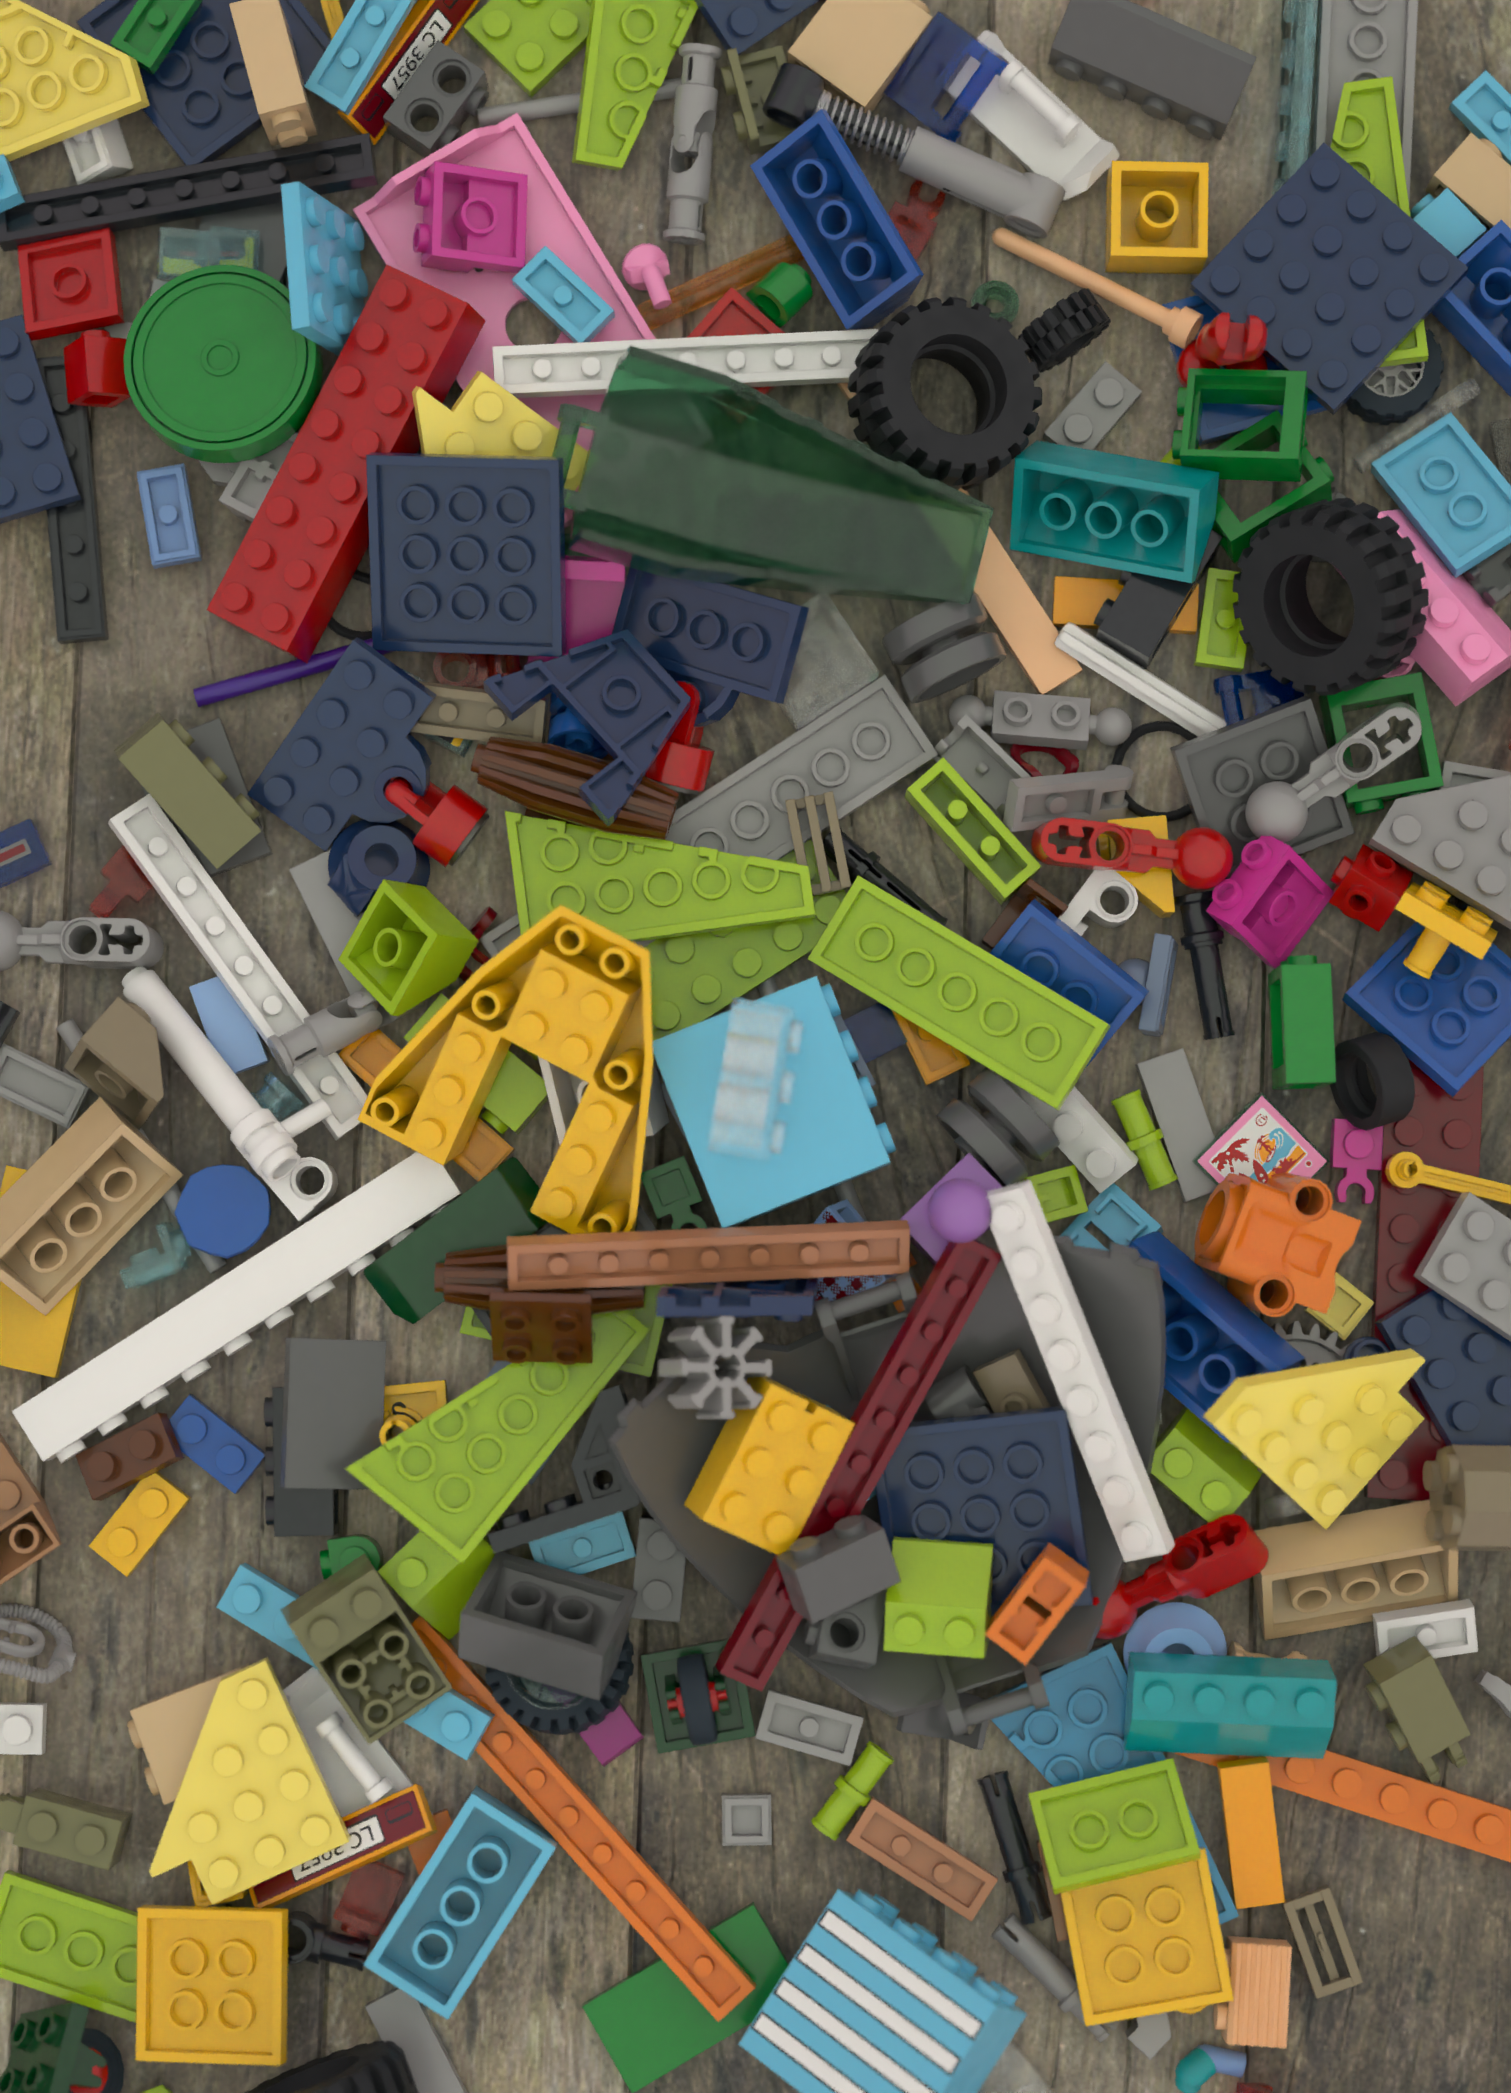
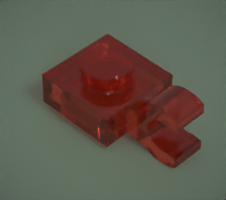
M124 845L101 869L100 874L110 883L90 904L89 911L98 918H109L126 895L138 905L153 888Z

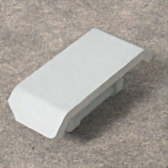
M989 30L983 31L951 64L945 89L953 101L1029 172L1043 175L1060 184L1065 189L1064 201L1087 191L1110 167L1111 162L1119 158L1120 153L1115 145L1101 139L1006 50L995 33Z
M310 1668L283 1690L342 1817L414 1785L379 1739L368 1745L318 1669Z

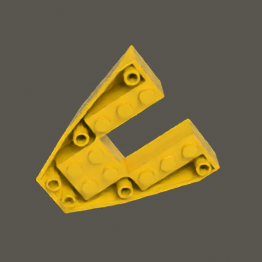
M559 905L476 970L378 1074L357 1120L433 1161L445 1165L463 1152L510 1045L514 1043L589 1083L530 1212L570 1234L635 1232L653 1070L650 951L563 905Z

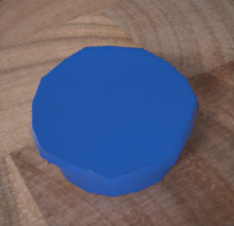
M225 1164L208 1166L190 1175L181 1192L174 1213L180 1230L190 1247L210 1255L228 1259L249 1250L260 1240L268 1228L271 1216L270 1194L261 1181L243 1166Z

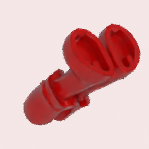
M1228 312L1217 315L1210 323L1202 327L1198 337L1192 340L1180 353L1176 364V375L1179 382L1184 387H1187L1189 368L1220 369V366L1224 365V369L1268 370L1266 359L1262 354L1267 345V327L1265 322L1255 315H1248L1246 323L1230 322V313Z

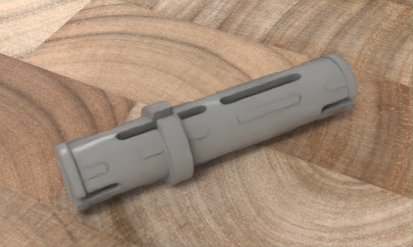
M1011 1913L1003 1921L1005 1922L1004 1925L1017 1938L1011 1936L1001 1925L995 1929L991 1937L1007 1949L1059 2000L1058 2007L1064 2013L1070 2011L1085 2026L1076 1976L1025 1925H1022L1014 1913ZM1121 2020L1106 2024L1114 2031ZM1103 2024L1085 2026L1099 2042L1104 2041L1110 2035L1108 2029Z

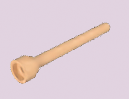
M997 228L992 234L993 243L998 247L1083 289L1088 288L1093 294L1162 327V333L1168 336V342L1182 349H1185L1196 338L1201 328L1204 315L1187 306H1184L1182 309L1174 306L1170 310L1006 228Z

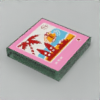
M1258 1092L1192 1162L1218 1186L1229 1173L1249 1177L1264 1184L1275 1174L1283 1172L1313 1179L1330 1160L1262 1092Z

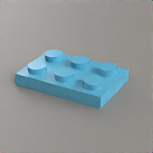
M1451 412L1371 463V473L1455 578L1511 543V485Z

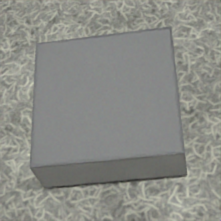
M771 1793L722 1794V1846L772 1845Z

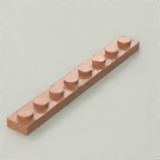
M907 1220L507 1237L508 1291L902 1274L909 1271L910 1227Z

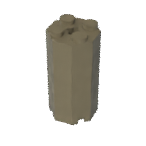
M1450 1445L1439 1449L1435 1461L1427 1460L1423 1467V1484L1430 1493V1511H1428L1425 1519V1531L1428 1540L1439 1541L1442 1550L1511 1551V1446Z

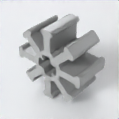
M732 1316L697 1318L696 1324L699 1326L675 1328L667 1339L669 1342H674L687 1358L659 1360L658 1374L660 1377L686 1376L687 1380L675 1394L668 1395V1401L675 1409H699V1412L696 1413L697 1419H733L735 1413L732 1409L756 1408L763 1400L762 1394H756L743 1378L770 1377L772 1375V1361L770 1359L745 1360L743 1356L756 1342L763 1340V1336L755 1327L732 1328L731 1324L735 1322Z

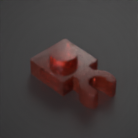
M916 180L910 187L907 207L895 201L888 213L916 263L933 237L938 224L930 219L935 218L941 212L945 200V193L940 191L934 201H922L919 198L923 182Z

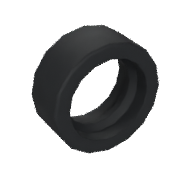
M1379 1032L1370 1033L1337 1044L1335 1047L1336 1082L1330 1084L1335 1103L1342 1115L1354 1127L1365 1131L1405 1119L1413 1107L1415 1086L1409 1061L1400 1045L1389 1035ZM1366 1065L1372 1074L1376 1086V1096L1371 1089L1367 1077Z

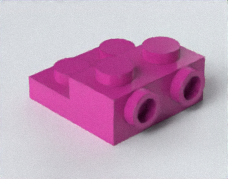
M434 161L424 173V177H418L414 192L415 205L423 206V223L416 224L413 234L414 252L422 253L421 267L468 273L473 267L518 273L525 266L528 175Z
M1269 835L1260 836L1259 839L1249 842L1243 848L1241 853L1242 862L1229 879H1225L1215 886L1212 893L1213 901L1206 912L1229 934L1243 941L1265 964L1276 969L1280 966V962L1287 959L1327 905L1333 890L1289 845Z

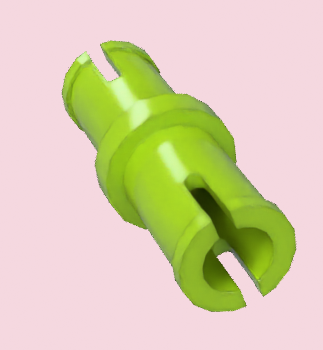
M1137 1089L1112 1100L1111 1103L1115 1107L1129 1141L1125 1143L1139 1158L1138 1163L1148 1183L1149 1191L1177 1180L1178 1177L1173 1171L1160 1140L1164 1137L1161 1128L1155 1129L1140 1095L1141 1091Z
M869 1741L845 1776L840 1774L835 1780L836 1789L817 1815L811 1819V1823L829 1838L837 1840L840 1832L859 1806L866 1807L871 1800L870 1791L889 1765H892L895 1761L894 1758L883 1748Z

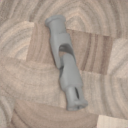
M686 43L679 47V55L683 57L681 85L676 86L674 134L671 140L666 199L671 202L668 229L663 231V240L670 243L683 245H701L705 243V234L701 232L703 204L709 201L713 154L712 134L715 129L718 90L714 88L716 61L721 58L722 53L719 47L713 45ZM684 157H693L695 162L686 171Z
M457 978L455 982L439 992L447 988L451 991L455 990L460 986L459 979ZM363 988L346 999L335 1002L304 1018L303 1025L280 1037L275 1034L268 1037L267 1043L279 1068L286 1076L294 1073L296 1066L318 1055L326 1057L350 1045L362 1036L374 1032L423 1007L424 1001L399 1017L391 1016L381 1004L376 1010L373 1002L377 1000L366 988Z

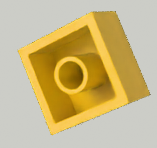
M1111 162L1106 179L1105 272L1200 274L1208 258L1209 163Z

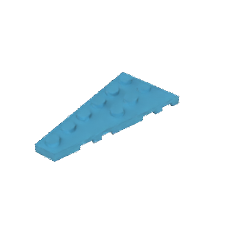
M1110 1641L1090 1650L1089 1654L1085 1657L1040 1674L1050 1706L1038 1710L1031 1706L991 1719L1053 1787L1166 1760L1163 1752L1124 1750L1128 1677ZM1026 1681L1019 1683L990 1698L1027 1687ZM1187 1805L1198 1846L1206 1849L1218 1918L1221 1925L1238 1917L1239 1914Z

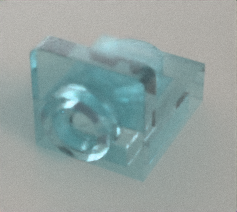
M170 1222L156 1225L165 1253L159 1255L158 1249L152 1248L131 1256L129 1259L132 1266L119 1270L126 1289H137L189 1269L185 1257L192 1255L180 1228L175 1230Z

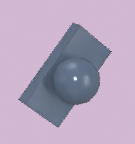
M1155 933L1150 963L1140 958H1131L1118 965L1149 991L1139 1004L1142 1005L1138 1028L1144 1035L1161 1037L1164 1033L1178 951V943L1171 935Z

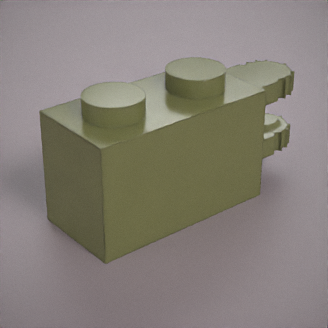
M1415 1636L1363 1664L1371 1680L1370 1683L1365 1685L1370 1699L1379 1712L1386 1709L1391 1719V1722L1384 1725L1388 1735L1398 1751H1402L1405 1748L1409 1750L1431 1784L1441 1779L1439 1768L1431 1757L1444 1749L1448 1759L1456 1768L1458 1767L1459 1769L1468 1764L1458 1742L1471 1735L1432 1655Z
M40 1788L35 1789L26 1797L15 1794L10 1796L9 1793L4 1794V1792L0 1794V1830L15 1834L13 1845L108 1871L119 1863L132 1813Z

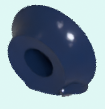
M360 820L344 829L334 841L328 858L330 880L327 885L337 894L355 917L366 911L383 879L427 887L430 877L429 856L412 844L416 834L402 823L397 821L377 823Z

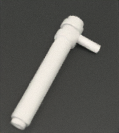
M136 967L127 973L122 980L124 987L123 995L129 1002L138 1005L149 1015L151 1024L157 1028L159 1041L230 1130V1140L242 1154L250 1156L249 1164L259 1176H265L270 1182L281 1180L290 1174L301 1161L300 1155L296 1152L298 1145L292 1138L331 1115L330 1107L326 1101L320 1098L282 1122H279L268 1108H262L155 971L147 970L145 967Z

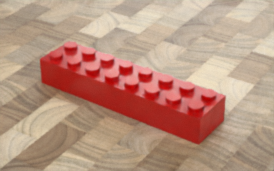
M386 264L213 596L207 611L236 628L308 663L369 546L366 455L371 452H418L420 439L412 391L418 386L443 404L486 321L469 303Z

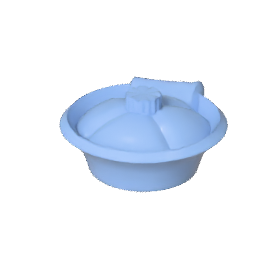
M1182 1602L1164 1603L1144 1612L1129 1629L1123 1647L1124 1665L1128 1674L1129 1652L1227 1656V1643L1220 1625L1203 1609Z

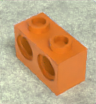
M1049 1542L992 1616L985 1635L1026 1665L1084 1590L1090 1572Z

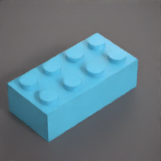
M476 1786L365 1961L364 1966L448 2020L556 1849L558 1842L548 1831Z

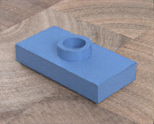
M185 464L136 472L152 566L157 569L202 561Z

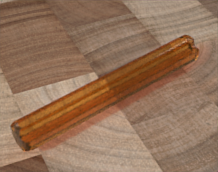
M789 234L668 290L672 303L665 308L654 309L652 301L649 299L639 304L637 309L649 329L653 330L722 298L731 287L737 291L760 280L779 262L791 265L805 258Z

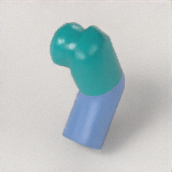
M1209 2044L1198 2045L1177 2064L1175 2069L1176 2087L1183 2093H1197L1201 2085L1215 2073L1242 2078L1246 2067L1247 2054Z

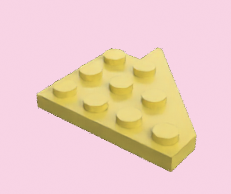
M268 1657L229 1674L220 1680L149 1870L153 1878L191 1860L212 1905L346 1844L351 1838Z

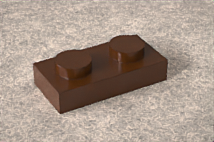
M159 1412L75 1455L91 1498L102 1501L184 1458L167 1414Z

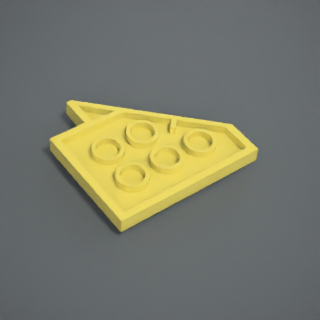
M0 0V155L4 154L9 162L150 106L137 60L19 0Z
M481 371L476 372L451 409H448L418 386L412 391L422 454L563 457L564 506L597 460L595 456Z
M1405 1349L1236 1378L1203 1417L1317 1523L1327 1529L1425 1419L1398 1391L1426 1360L1414 1350Z

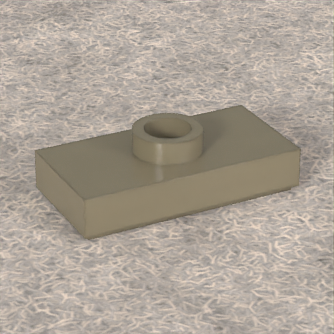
M1020 1349L984 1363L973 1371L994 1413L1050 1407Z

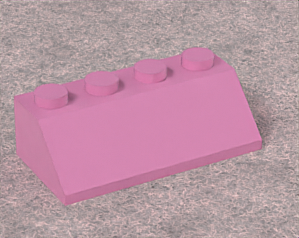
M1401 509L1381 511L1378 513V518L1389 516L1400 526L1397 533L1402 538L1409 536L1416 550L1412 551L1416 563H1423L1426 577L1421 578L1422 589H1428V606L1421 608V614L1426 615V623L1423 633L1414 636L1417 639V645L1410 655L1456 707L1511 667V630L1462 574L1457 578L1453 576Z

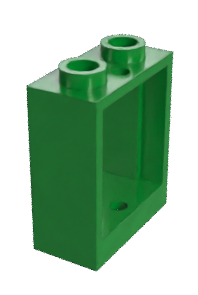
M1189 368L1187 387L1178 388L1177 416H1184L1182 430H1174L1173 460H1180L1181 466L1219 472V479L1301 482L1309 397L1307 371ZM1203 403L1283 405L1279 452L1199 449Z
M1278 410L1274 411L1213 450L1264 451L1277 442L1280 445L1282 415ZM1306 437L1304 439L1301 474L1307 482L1243 522L1239 521L1220 493H1217L1216 516L1212 530L1223 536L1220 545L1233 563L1239 560L1243 549L1250 547V538L1258 529L1268 526L1270 520L1325 499L1332 501L1331 483L1334 482L1333 473L1322 457L1313 458L1306 448L1308 446Z
M1422 672L1369 681L1347 692L1341 691L1335 695L1319 696L1329 749L1347 734L1343 712L1409 701V705L1418 712L1421 719L1422 732L1417 742L1423 777L1358 789L1357 784L1342 793L1347 809L1354 808L1355 815L1384 810L1383 802L1439 790L1444 786ZM1348 746L1343 753L1345 762L1353 767L1350 747Z
M1316 955L1289 956L1287 961L1280 962L1279 967L1267 974L1272 1090L1321 1089L1336 1082L1331 963L1317 964Z

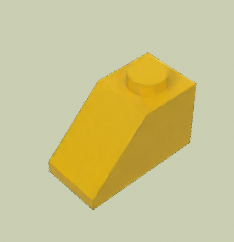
M1166 815L1107 820V823H1115L1123 827L1150 830L1155 838L1168 840ZM1100 834L1096 840L1097 853L1101 858L1111 860L1116 853L1115 842L1110 836ZM1152 867L1145 874L1116 871L1135 887L1138 900L1159 918H1168L1175 912L1171 869Z

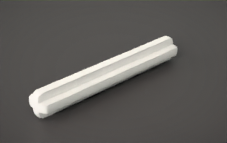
M1068 622L1059 632L1055 640L1056 647L1199 737L1226 726L1225 719L1074 623Z

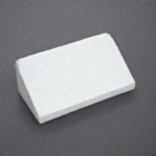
M118 119L63 140L77 185L103 181L133 169V163Z

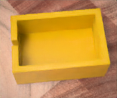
M768 1377L748 1378L746 1382L756 1394H762L763 1400L754 1409H732L735 1417L727 1419L684 1505L701 1520L779 1555L790 1550V1545L797 1540L855 1423L836 1410L799 1392L796 1393Z

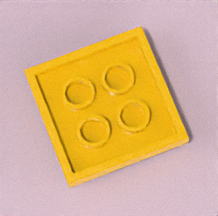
M1199 1847L1200 1859L1060 1893L1085 2026L1234 2000L1207 1854L1204 1847Z
M143 1905L138 1907L136 2061L281 2066L286 2063L288 1909Z

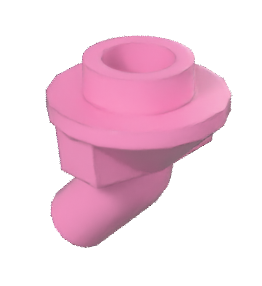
M650 243L640 244L632 248L626 254L622 263V274L625 281L634 289L640 291L648 290L654 309H662L669 306L672 300L664 282L666 275L670 274L666 254L658 246Z

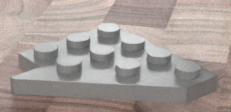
M1511 774L1396 799L1368 844L1511 929Z

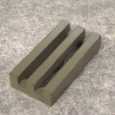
M833 791L816 796L810 795L800 799L785 800L797 864L808 866L797 810L807 809L821 884L811 885L812 895L850 889L851 882ZM826 805L840 880L831 882L816 806Z
M1326 1884L1310 1893L1307 1891L1299 1894L1296 1898L1285 1899V1903H1281L1314 1997L1319 1999L1363 1983L1330 1887ZM1320 1901L1323 1902L1348 1973L1347 1976L1341 1978L1339 1977L1314 1904ZM1304 1908L1330 1982L1321 1983L1296 1912L1298 1909Z

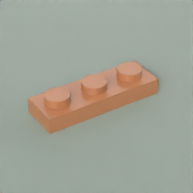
M873 1796L846 1836L847 1842L971 1922L998 1881L997 1876Z

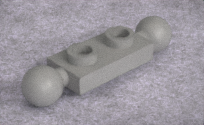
M994 690L992 706H986L980 698L974 695H963L955 699L949 709V719L953 727L967 714L980 728L984 725L991 726L990 737L996 743L1086 750L1089 734L1095 735L1105 745L1116 746L1125 742L1132 731V722L1129 715L1120 708L1109 707L1103 709L1097 715H1090L1091 698Z

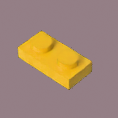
M156 1472L137 1484L89 1547L128 1577L190 1501L191 1497L161 1473Z

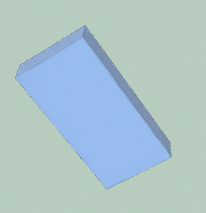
M218 976L189 987L208 1040L235 1074L270 1062L260 1034Z

